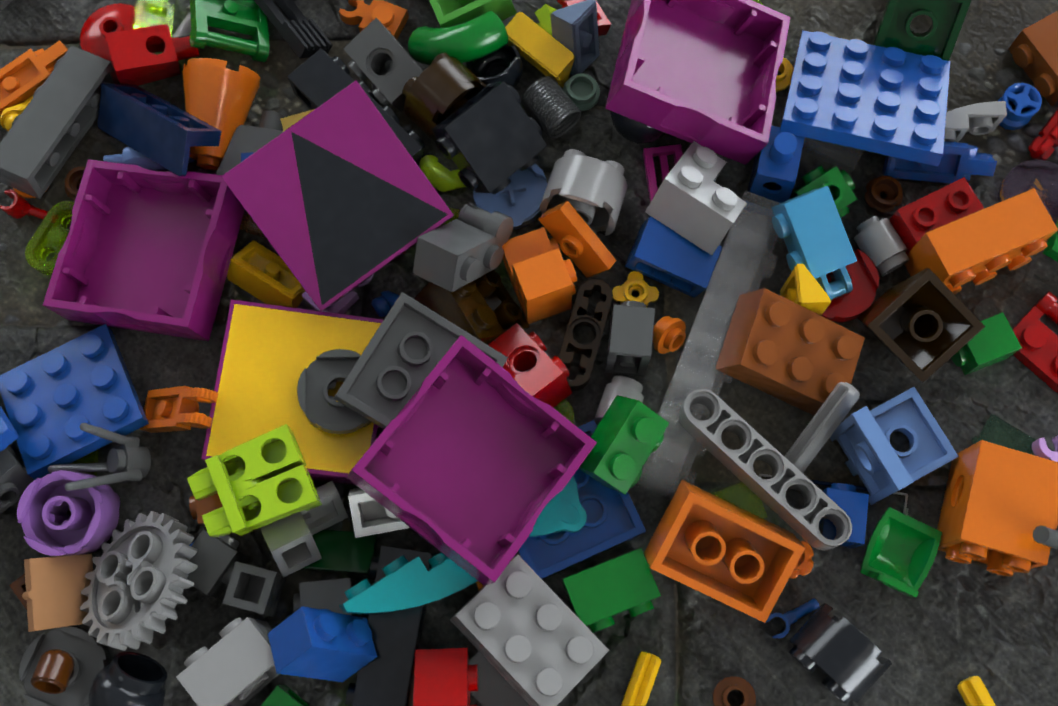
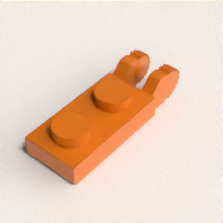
M189 386L148 390L143 410L149 424L139 429L150 433L191 430V427L200 429L210 428L212 418L206 414L199 413L198 402L215 403L218 392Z

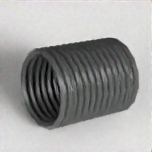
M551 76L542 77L535 81L522 96V105L545 133L549 135V138L555 139L566 134L580 119L581 110L576 107L574 101L567 96V93L562 90L560 85Z

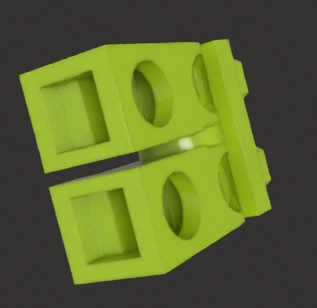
M287 424L234 447L219 456L216 455L206 459L207 467L187 478L196 500L200 501L217 493L223 507L202 515L207 533L213 538L231 533L243 536L277 520L322 505L309 470L305 467L306 463L294 433Z

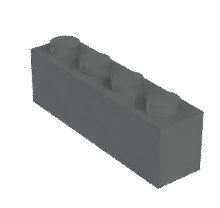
M72 45L65 55L57 60L54 70L43 85L36 89L33 99L22 114L14 119L11 129L0 142L1 183L41 199L98 117L102 84H120L111 61Z

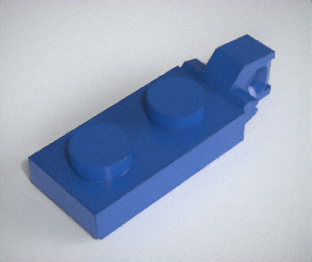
M944 141L943 156L938 167L886 155L882 172L884 176L898 179L951 184L963 177L970 181L971 175L993 177L997 161L993 159L992 154L978 153L977 146L968 145V143Z

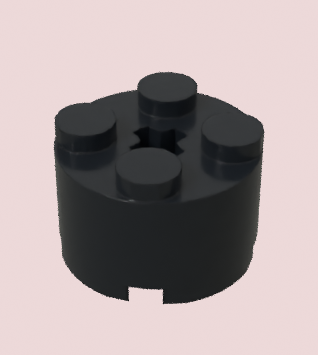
M823 603L789 640L794 645L789 653L812 673L818 668L826 676L821 683L840 701L847 705L852 699L857 703L892 663L889 659L883 657L877 660L876 658L882 651L843 616L840 620L835 615L832 618L829 617L828 614L833 608Z

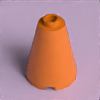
M191 58L187 61V65L184 63L182 70L186 112L219 129L221 136L219 146L190 147L189 154L192 159L197 161L196 165L198 167L218 170L236 128L245 124L259 89L260 76L255 71L239 65V71L226 68L227 61Z

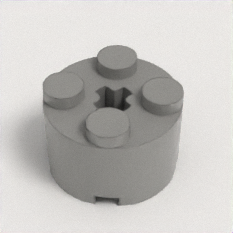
M566 150L564 156L554 163L540 204L541 213L543 214L545 211L568 200L595 234L599 231H606L605 236L610 235L616 227L628 188L627 181L623 176L624 167L616 161H602L586 156L579 150Z

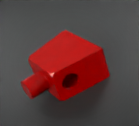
M165 24L105 33L120 84L139 86L177 76L180 74L179 60L200 56L198 48L190 46V34L171 38L169 27Z

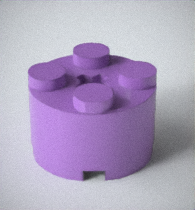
M59 470L42 478H37L27 486L18 503L17 520L18 523H21L25 534L23 537L27 544L42 554L69 556L93 553L101 549V544L107 543L112 536V531L117 527L120 497L109 484L67 491L64 488L66 483L97 476ZM68 508L71 511V515L67 514Z

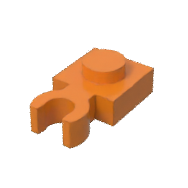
M348 0L349 5L357 8L354 11H346L341 8L339 10L340 18L345 24L357 25L360 23L358 26L360 32L377 18L396 39H398L409 18L407 9L384 0H372L370 5L365 4L364 0Z

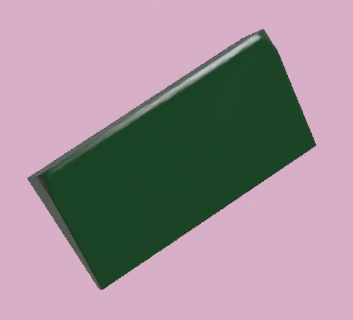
M322 530L312 535L322 559L300 570L369 576L373 555H376L378 534L355 538L354 532Z

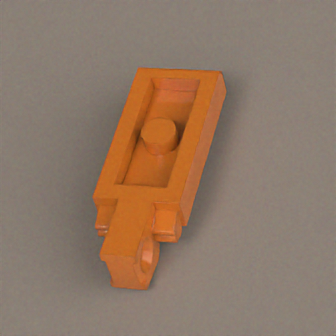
M60 40L46 50L42 48L34 52L30 48L0 69V116L4 109L23 103L34 94L39 86L43 85L54 70L57 60L68 51V48Z

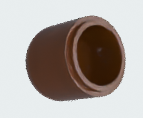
M60 649L44 652L31 678L33 687L49 694L64 692L75 666L73 657L68 652Z

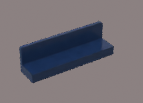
M102 84L98 128L174 174L186 176L190 147L219 146L221 136L219 129L143 88L129 84Z

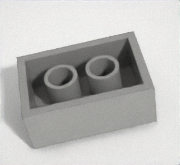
M518 554L512 558L495 583L483 586L450 619L530 706H557L609 651Z

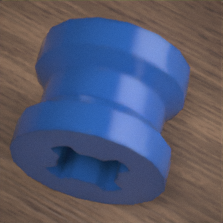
M1022 82L1009 86L998 100L1006 101L1007 116L999 125L1008 130H1019L1025 127L1041 108L1042 98L1038 90L1032 85Z

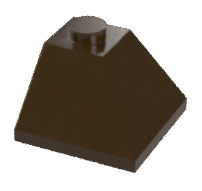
M929 268L887 290L858 317L863 325L922 383L985 327Z

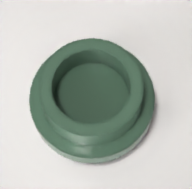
M579 73L573 75L566 81L563 87L567 96L574 101L576 107L581 111L594 107L600 97L598 83L588 74Z

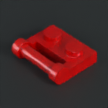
M1048 291L1012 328L1022 347L1013 356L1058 394V335L1039 320L1046 314L1058 325V298Z

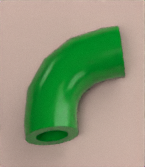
M488 11L472 20L450 27H418L409 37L408 50L412 58L421 64L431 65L434 58L441 53H447L450 57L458 59L463 64L480 59L503 48L508 43V34L498 15Z

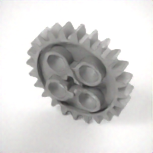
M151 511L148 516L139 513L135 522L129 519L125 520L123 532L116 529L112 531L113 541L111 544L106 542L101 544L104 553L101 557L92 558L96 568L94 571L85 574V577L91 580L89 586L81 590V594L88 596V600L80 606L81 611L88 613L83 619L82 624L90 627L87 634L97 638V643L125 651L127 647L137 650L141 641L147 644L152 643L154 631L161 634L166 632L165 620L167 618L173 620L178 618L174 608L177 604L187 603V599L182 593L184 589L194 586V582L188 580L187 577L189 573L195 571L198 565L189 562L198 552L196 548L189 546L194 536L186 532L188 527L178 522L179 520L167 514H158L154 511Z

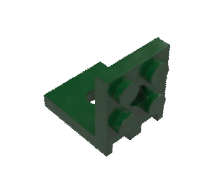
M888 0L873 45L885 48L896 47L904 52L923 56L934 55L942 60L949 61L972 0ZM923 14L932 19L931 27L926 32L918 34L911 31L910 23L914 17Z

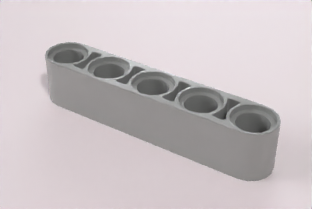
M706 389L694 390L688 394L679 412L680 423L684 429L808 544L818 550L825 551L842 545L849 539L852 534V523L846 512L721 398ZM697 403L703 404L708 408L710 418L704 421L697 420L690 413V406ZM723 432L735 433L740 438L741 448L736 450L727 448L722 443L721 434ZM762 460L767 462L772 468V478L762 479L758 477L754 472V461ZM788 489H794L801 493L804 498V507L802 509H794L788 504L786 500V491ZM822 518L830 520L835 525L836 536L834 540L827 539L820 533L819 521Z

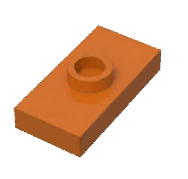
M568 200L545 211L538 219L551 236L557 240L562 252L570 257L586 278L609 270L617 261Z

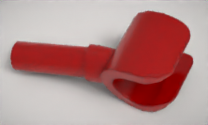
M12 189L4 191L14 201L7 207L0 205V209L12 218L19 219L28 215L55 223L57 214L34 207V205L29 204L25 198Z

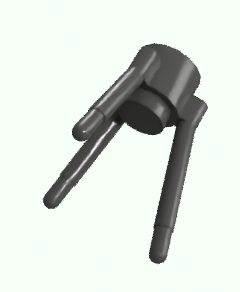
M81 423L80 429L82 431L121 445L109 451L107 462L77 463L50 465L48 467V472L50 473L59 470L80 473L108 471L114 473L66 483L65 490L73 491L122 481H141L150 470L151 455L146 446H139V437L123 436L98 426Z

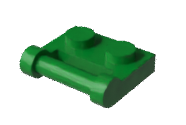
M190 0L191 47L204 49L205 46L249 55L252 57V60L266 62L270 50L268 20L254 0ZM208 26L253 36V41L208 31Z

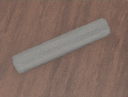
M839 382L784 457L803 473L857 402L860 396L859 391L847 382Z

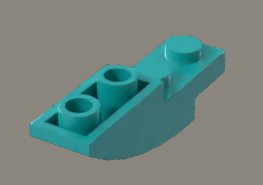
M442 552L427 560L431 566L428 570L419 556L408 562L405 555L382 568L386 576L371 585L366 578L345 591L344 594L348 600L340 604L339 607L343 613L353 614L387 613L409 609L445 598L477 582V580Z

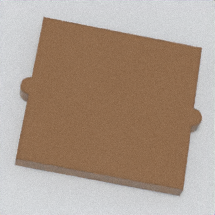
M92 554L24 559L26 591L22 597L27 601L28 632L82 625V621L88 613L81 611L80 606L88 600V596L82 595L81 590L89 586L91 580L85 577V574L93 571Z

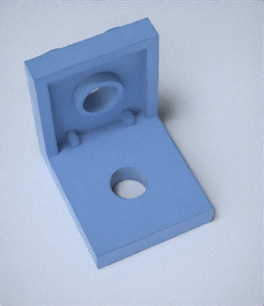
M915 387L870 411L865 406L852 413L839 424L830 436L831 441L837 439L849 460L845 464L853 477L859 475L870 493L869 503L871 505L959 457ZM892 432H902L909 439V449L907 452L896 451L891 446L890 435Z

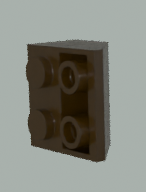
M495 270L488 272L454 292L429 282L414 298L487 345L516 323L524 331L530 327L523 317L520 307L513 301Z

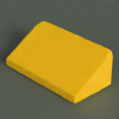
M518 12L505 27L508 34L507 44L509 46L514 45L520 56L545 76L553 77L558 85L563 88L574 63L575 56L573 52L523 12Z
M255 240L251 241L231 258L227 273L228 280L265 304L297 308L303 300L302 294L305 292V289L282 258Z
M797 264L780 290V296L819 315H822L831 303L827 293L804 264Z

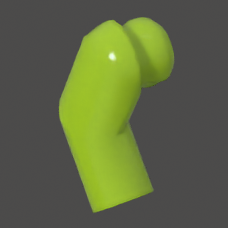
M426 155L421 158L419 168L438 191L447 192L466 187L458 176L459 169L450 171L439 163L438 158L434 155Z

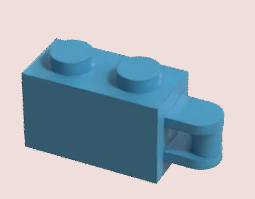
M824 186L813 189L771 207L774 213L772 217L773 228L779 238L784 239L789 252L786 255L790 270L792 271L797 264H804L827 293L830 300L851 292L853 285L846 266L856 262L857 259L829 187ZM833 272L836 281L829 283L826 274Z

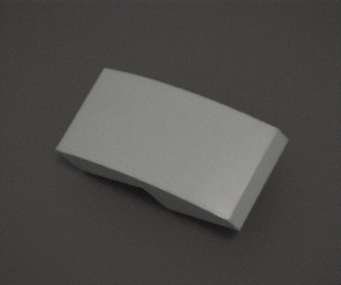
M1006 101L976 103L946 112L944 141L959 142L966 132L972 135H985L993 132L1007 116Z

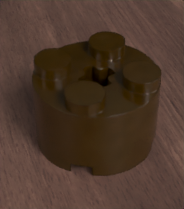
M441 53L434 58L431 65L418 77H412L404 85L402 94L406 97L404 104L405 114L435 142L438 138L431 129L487 85L458 59L450 57L447 53Z

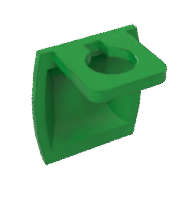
M888 507L869 539L860 573L911 598H917L919 594L917 590L927 577L937 555L942 532Z

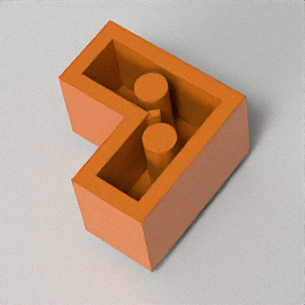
M544 227L508 239L502 246L504 250L502 260L527 323L531 324L570 310L572 295L576 294L574 282H577V275L571 260H563L557 240L554 238L549 239Z

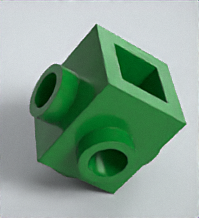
M819 165L801 177L804 184L794 189L790 195L792 199L813 189L828 186L840 218L850 212L847 206L857 200L853 193L855 184L845 170L839 171L837 166L824 170L823 166Z

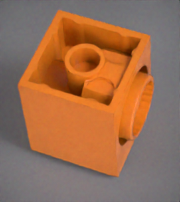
M980 440L957 453L959 457L952 460L937 527V530L942 532L938 550L946 552L945 558L962 564H971L972 560L987 564V571L1007 577H1012L1015 572L1029 573L1032 568L1048 565L1051 547L1037 543L1033 538V531L1038 526L1057 529L1058 462L984 440Z

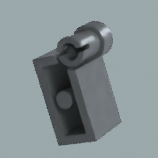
M472 203L465 204L459 213L458 219L418 237L413 274L450 292H454L500 265L504 254L502 246L510 238L514 224L513 219L498 211L490 213Z

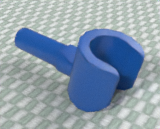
M813 598L784 614L778 612L770 613L766 623L774 617L782 618L785 623L783 631L776 633L772 637H785L790 630L791 624L819 608L817 600Z

